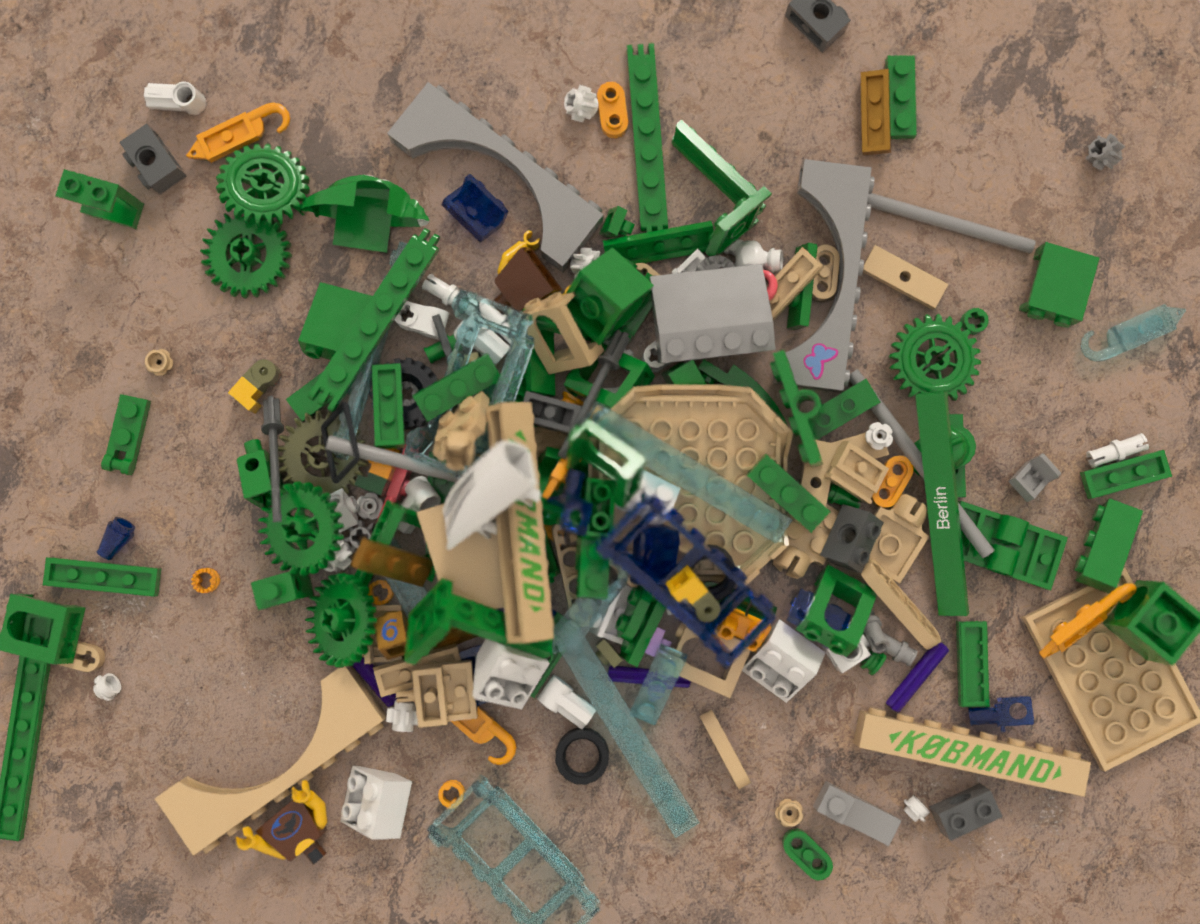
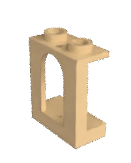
M557 292L545 300L535 298L524 305L525 310L517 316L548 374L591 366L604 352L602 345L599 346L596 342L588 344L585 342L566 304L575 296L574 292L563 295ZM544 315L552 319L569 348L558 350L552 355L537 327L536 318Z
M692 618L686 619L685 622L681 620L675 632V636L679 637L674 648L670 646L663 661L667 663V671L731 698L751 650L744 647L743 640L733 637V639L726 640L719 637L718 630ZM690 638H700L733 652L722 679L684 661L681 650L687 640Z

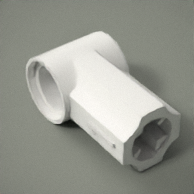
M179 82L176 85L148 83V86L144 89V98L149 109L186 111L188 114L198 115L206 107L204 95L188 82ZM193 95L192 99L186 102L188 96Z
M472 310L454 330V337L460 344L468 348L473 347L481 355L488 353L496 366L511 347L489 328V322L484 315Z
M418 476L406 485L405 492L407 496L401 505L418 512L439 505L441 498L426 477ZM400 521L397 529L404 534H411L416 526Z
M553 675L537 699L551 711L559 712L580 729H583L593 717L596 708L573 692L574 689L558 676Z

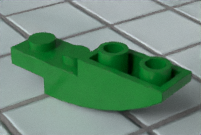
M703 359L698 370L706 384L750 387L787 425L784 416L770 395L746 372L733 364L728 373Z
M586 478L575 556V570H577L576 598L601 600L608 598L610 540L613 538L615 506V503H613L615 482L612 480Z

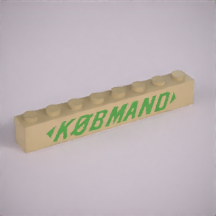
M502 402L486 407L489 449L491 450L501 441H513L526 446L532 455L537 486L534 488L540 490V475L536 457L537 445L533 426L534 415L531 402ZM541 499L539 502L531 500L533 507H529L526 503L516 500L496 515L508 643H528L554 639V621L551 614V591L548 583V561L545 551V531L543 529V506Z
M869 707V711H859L853 741L859 748L1085 797L1091 762L1082 759L1079 752L1063 749V754L1053 752V747L1036 743L1035 748L1025 746L1026 741L1008 737L1007 742L997 740L998 735L980 731L978 736L969 734L970 729L952 725V730L941 728L942 723L925 719L924 724L914 722L913 716L897 713L895 718L886 716L885 710Z

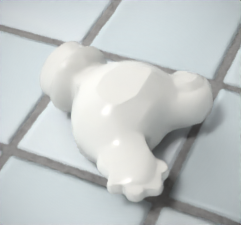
M738 239L724 251L725 254L735 256L734 265L736 267L762 264L763 270H768L773 274L780 272L783 268L782 250L771 248L769 252L764 251L761 245L754 240L743 241Z

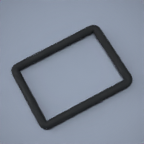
M342 402L321 426L331 478L335 484L339 483L360 460L358 444L347 402ZM344 410L354 459L337 475L332 451L326 450L329 438L327 427Z

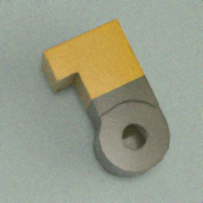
M258 360L228 393L248 411L256 414L262 407L257 400L269 387L275 386L280 381L281 371L277 365L269 360Z
M688 565L665 583L678 602H681L684 598L689 601L692 610L699 620L710 622L718 617L720 613L719 603Z

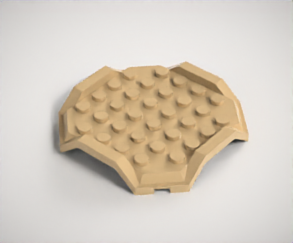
M719 384L635 386L596 423L646 458L645 471L681 488L669 519L661 525L648 524L641 519V516L633 512L621 511L614 506L613 538L610 540L609 565L616 570V573L630 587L656 582L657 580H670L682 570V562L686 555L695 547L705 544L717 545L731 555L737 571L736 585L746 587L760 573L759 570L771 559L774 560L789 546L786 510L746 474L765 453L787 472L788 454L793 431L750 387ZM590 437L593 446L620 467H623L628 462L626 458L599 439ZM588 463V478L611 480ZM717 559L703 560L693 568V572L701 581L722 582L726 575L725 566Z

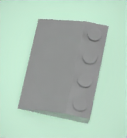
M762 264L649 276L650 282L654 285L651 290L659 362L668 363L776 350L773 318Z

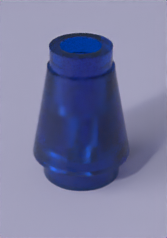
M115 517L113 521H109L97 554L104 559L112 560L134 537L133 531L135 526L130 521L121 517Z

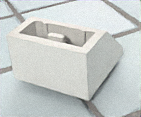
M779 619L772 626L761 647L752 652L746 660L742 671L787 703L817 674L826 652Z
M485 639L476 656L473 697L477 700L522 709L550 663L546 658H540Z
M352 765L340 822L370 839H400L412 781L395 773Z

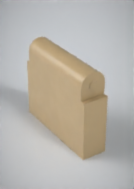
M445 503L418 511L417 515L438 580L440 581L444 578L453 581L452 594L493 609L503 608L504 599L498 535L490 533L491 539H488L475 531L454 548L448 550L445 518L442 512Z

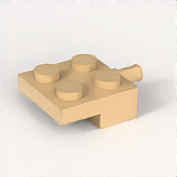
M472 660L415 665L412 670L413 690L396 691L397 703L415 702L418 728L447 725L449 721L477 719L478 717L477 700L473 697L474 673Z

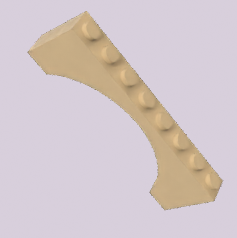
M352 666L338 668L321 680L322 707L317 729L306 751L288 771L266 783L233 789L210 786L187 776L155 798L193 856L201 850L205 854L220 844L218 838L223 834L227 833L229 837L244 827L242 821L250 816L252 820L256 819L268 810L265 807L268 802L274 799L278 803L291 793L288 789L296 782L299 786H302V781H309L314 777L312 771L317 767L321 766L323 770L338 760L335 755L344 749L346 753L350 752L361 743L358 738L368 733L369 736H372L384 727L382 721L386 719L385 711Z

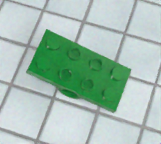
M785 351L773 353L775 361L771 362L770 365L777 383L781 381L783 383L784 389L779 390L783 404L786 409H792L794 416L789 417V422L795 436H801L803 444L798 445L802 460L804 463L809 462L812 467L822 465L823 461L810 425L816 422L822 415L823 408L820 398L812 390H798ZM805 401H811L815 404L814 409L809 413H802L799 410L800 405Z
M958 501L995 550L985 558H982L961 530L964 562L1051 591L1068 537L1031 525L1028 521L1017 517L999 514L963 501Z

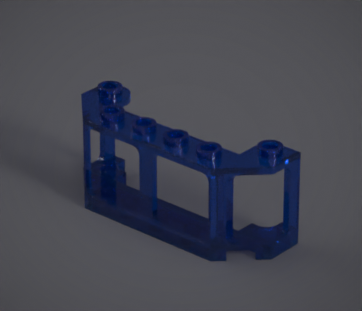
M643 492L640 495V501L606 536L602 534L594 542L595 551L606 561L610 558L613 564L622 567L697 635L706 648H710L717 655L715 659L727 669L777 619L772 611L774 605L762 593L758 595L746 582L748 576L739 567L735 566L732 569L725 562L728 558L716 546L710 549L704 543L706 540L705 536L698 529L693 527L690 530L684 525L685 518L675 508L672 507L668 510L666 504L655 494L650 496ZM645 506L650 509L620 541H613ZM656 516L669 521L694 545L663 578H657L627 551V546ZM703 555L708 557L738 585L720 604L718 617L710 622L699 620L689 606L683 601L678 602L673 597L665 584L687 565L691 568ZM749 597L753 604L766 616L730 651L716 635L715 629L745 598Z

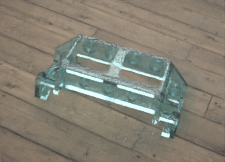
M459 289L452 302L454 316L463 320V323L457 330V341L453 352L448 357V367L445 376L468 364L480 328H487L507 336L506 338L511 339L512 342L497 385L492 384L482 391L492 395L489 406L502 402H515L535 345L534 337L527 334L528 326H531L533 323L532 315L479 296L475 292ZM479 302L508 313L505 323H508L509 327L484 318L480 313ZM442 414L429 420L427 427H417L409 432L406 437V448L403 454L458 479L490 450L486 421L485 433L480 435L475 441L476 451L473 463L470 466L465 464V470L454 471L448 469L445 464L423 455L435 441L439 424L438 420Z
M483 775L477 777L471 786L437 819H434L427 828L430 840L437 847L444 846L449 848L451 845L453 846L452 851L455 856L461 861L466 860L472 866L474 876L482 883L485 881L492 888L491 893L501 904L505 902L512 909L511 914L519 924H543L572 894L579 900L581 908L586 912L576 924H586L600 911V901L595 893L591 892L584 885L585 878L581 872L499 786L493 788L488 779ZM472 792L479 799L483 798L455 827L449 828L441 823ZM492 805L525 838L495 868H490L462 838V832ZM533 848L566 882L537 912H531L503 882V877Z

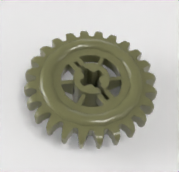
M319 410L316 411L315 419L309 413H305V422L295 418L294 421L297 428L288 425L285 429L290 435L279 436V439L285 443V445L278 446V451L283 453V456L279 457V462L284 463V466L279 468V473L287 472L288 474L283 479V483L289 481H300L303 484L311 482L314 487L321 486L323 493H333L343 488L348 495L349 488L347 484L357 487L354 485L356 482L354 477H358V474L364 476L359 467H366L368 463L360 458L359 462L337 484L332 482L331 475L326 476L325 469L329 467L328 461L324 460L318 463V457L313 452L318 453L325 450L321 426L332 414L331 411L327 413L325 419ZM340 415L327 427L328 437L331 435L350 440L347 424L343 425V415ZM361 430L355 431L356 438L361 433ZM319 436L317 445L312 446L307 443L313 437ZM357 440V442L365 444L366 440ZM332 451L333 460L339 463V465L334 463L335 468L338 469L336 474L338 475L354 459V456L343 454V460H341ZM302 453L307 455L309 462L305 466L302 462ZM312 466L314 469L321 470L322 477L313 475L306 468Z

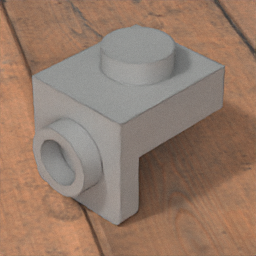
M1040 454L1025 462L1008 482L1026 502L1035 499L1049 482L1057 479L1061 472L1045 454Z

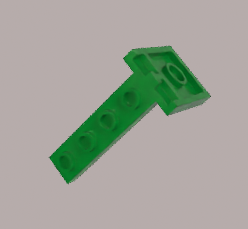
M680 120L676 124L675 133L671 141L672 145L735 204L733 211L729 215L724 213L714 223L715 231L708 238L710 243L705 253L709 257L719 256L758 224L759 220L756 216L764 211L766 205L763 202L772 193L765 186L757 191L755 186L745 180L732 164L727 163L713 146L708 145L697 134L695 129L689 127L683 120Z
M444 578L424 596L408 615L404 662L413 665L424 656H427L430 650L444 639L445 635L450 631V626L540 658H548L552 655V639L528 643H508L505 613L452 594L453 581Z

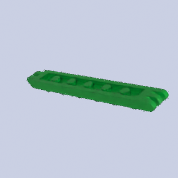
M648 43L649 54H644L643 44H637L638 55H633V46L627 45L641 232L668 229L654 43Z
M424 228L419 236L414 234L309 392V399L314 401L318 394L322 392L318 404L325 406L329 398H332L327 409L331 412L337 409L437 255L439 248L436 245L440 240L439 235L434 234L428 242L426 240L431 231Z

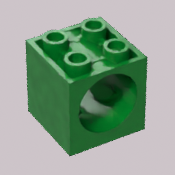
M612 247L578 272L567 293L574 292L575 296L566 306L576 325L600 346L616 330H620L632 320L654 285Z
M1137 580L1134 583L1137 587L1136 593L1125 603L1119 602L1102 624L1145 660L1174 666L1200 634V611L1165 582Z

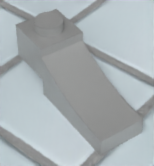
M825 781L813 805L816 811L842 825L844 824L862 832L887 846L890 845L901 823L898 817Z

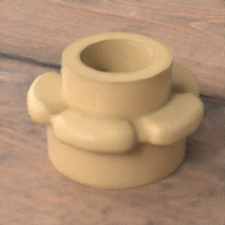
M164 349L150 351L145 357L146 369L151 373L153 372L156 376L165 375L166 371L171 370L173 366V359L170 358V353ZM158 360L162 361L160 365L157 364Z
M784 799L779 803L780 806L776 808L775 816L777 820L781 821L783 826H796L802 821L803 808L798 801ZM788 810L792 811L791 815H787Z

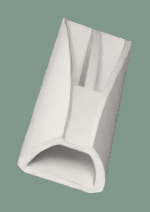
M513 441L499 442L466 471L454 485L442 510L445 518L448 550L454 548L475 531L491 539L490 533L497 534L496 521L491 519L516 500L526 503L529 507H533L531 500L539 502L541 492L534 488L537 486L532 455L526 446Z

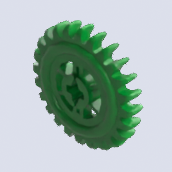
M254 144V149L244 146L243 153L235 150L233 151L235 158H225L227 165H221L219 167L221 174L216 176V180L219 183L216 186V190L220 194L219 200L222 204L226 202L225 209L227 212L234 209L235 219H239L240 215L244 214L246 225L249 224L252 217L255 218L257 227H260L262 219H266L268 226L272 227V219L274 217L282 225V215L286 214L292 220V208L299 212L301 205L298 201L303 202L307 198L305 194L308 195L310 193L308 186L310 179L306 175V168L300 165L299 158H292V152L286 151L282 153V147L280 146L275 147L274 150L271 149L270 144H265L264 148H261L259 144ZM262 167L271 168L275 170V172L272 173L267 169H262ZM255 168H259V169L255 170L253 173L250 172L251 170H253V169H255ZM280 176L283 178L284 184L277 182ZM242 183L251 185V187L245 191Z
M224 213L226 223L223 224L218 220H214L218 230L207 228V231L213 238L202 239L205 244L210 246L209 249L200 250L203 255L209 257L201 261V264L211 267L205 271V274L210 277L215 276L211 283L213 285L222 284L220 286L222 292H227L231 289L230 295L236 297L241 291V296L246 299L251 291L253 296L257 298L260 289L268 294V285L271 284L274 287H278L276 278L284 279L286 277L281 270L290 268V265L285 260L290 259L292 254L285 250L291 247V243L283 241L288 233L284 230L279 232L281 224L278 221L272 227H269L266 219H262L260 227H257L254 217L246 225L242 215H240L239 219H232L228 214ZM254 236L260 238L263 243L254 244ZM266 248L265 262H262L260 250ZM229 250H230V255L232 256L230 259H228V252H229ZM237 262L241 264L240 272L235 271L231 265ZM258 263L262 265L259 269L252 272V267Z
M928 314L923 317V322L919 318H914L912 321L914 327L909 324L903 326L907 334L898 332L895 335L901 342H894L890 345L898 351L888 356L890 359L897 360V363L889 367L890 370H899V373L893 377V380H904L899 390L910 387L909 398L917 393L947 391V398L949 396L952 401H956L958 398L957 391L961 395H965L967 393L965 385H974V381L970 376L979 375V371L974 366L980 365L981 360L974 358V355L981 351L972 347L977 342V339H968L971 331L970 329L961 331V321L952 325L951 316H948L944 322L940 314L935 315L934 321ZM934 339L944 341L946 344L944 346H935ZM929 340V349L924 352L918 351L921 344ZM946 348H949L945 353L937 357V360L935 361L934 365L932 364L924 368L930 363L932 356H936L942 353ZM952 351L954 352L955 363L950 362L949 354ZM916 355L919 357V367L917 366ZM946 367L953 368L948 376L942 378V369ZM925 374H934L936 379L929 378Z
M300 481L294 482L293 485L284 484L283 489H280L282 522H273L272 506L261 508L269 516L258 519V521L267 524V527L257 532L268 535L260 544L271 545L270 549L264 554H276L271 564L283 562L280 571H286L291 568L289 571L290 575L298 573L300 576H307L309 573L317 574L320 569L328 567V561L335 560L334 552L341 549L337 540H343L344 538L339 533V530L344 528V524L338 522V519L342 517V513L335 512L338 506L337 502H329L331 495L330 493H323L321 486L314 487L311 482L303 484ZM268 497L266 500L272 504V497ZM305 509H308L315 516L305 515ZM308 540L315 542L311 547L308 548Z
M338 573L336 575H329L328 579L321 580V584L324 586L314 588L315 591L320 593V596H310L309 599L315 601L317 605L307 607L306 609L312 611L315 615L305 619L307 622L314 623V627L305 632L316 634L315 638L309 640L308 643L319 644L313 650V653H324L319 657V660L327 661L326 665L343 668L345 666H352L355 662H360L362 655L368 653V646L373 643L371 635L376 634V629L373 625L377 623V618L374 617L377 609L376 606H372L374 602L373 595H368L370 590L368 586H364L361 579H357L353 574Z

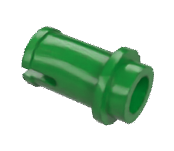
M447 334L452 351L456 355V351L461 348L454 334L451 336ZM440 341L423 348L431 364L445 357Z
M830 484L827 499L829 504L836 503L841 506L844 504L859 509L861 504L858 501H862L838 485Z

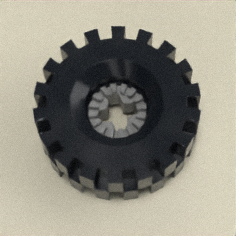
M397 358L391 363H401L402 389L410 390L412 388V395L439 380L429 367L420 361H414L412 358H406V360ZM371 380L370 386H372V391H369V397L373 401V382ZM414 398L411 401L408 399L403 401L404 429L413 430L415 427H423L427 420Z

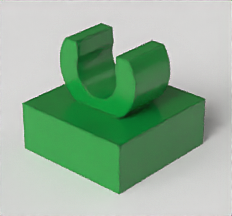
M620 206L609 209L599 235L608 239L616 237L618 234L624 237L627 234L631 235L635 224L624 220L628 210Z

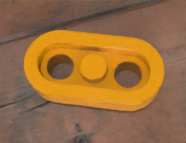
M606 82L600 86L597 92L601 129L607 137L619 138L626 133L628 128L625 94L623 88L618 83ZM608 92H614L616 96L614 98H608L606 94ZM612 118H617L620 122L617 125H612L609 121Z
M894 456L884 463L889 470L877 493H873L871 497L872 503L877 507L887 508L897 503L911 479L913 465L905 456ZM894 465H898L901 468L899 475L893 473ZM881 489H885L887 491V497L885 499H882L879 496V491Z

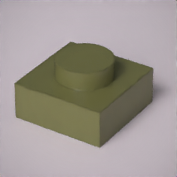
M602 638L596 643L598 651L595 654L605 666L610 663L615 668L623 661V658L606 638Z

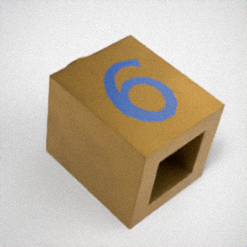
M402 611L386 612L381 617H377V623L374 625L378 650L386 660L405 655L408 619Z

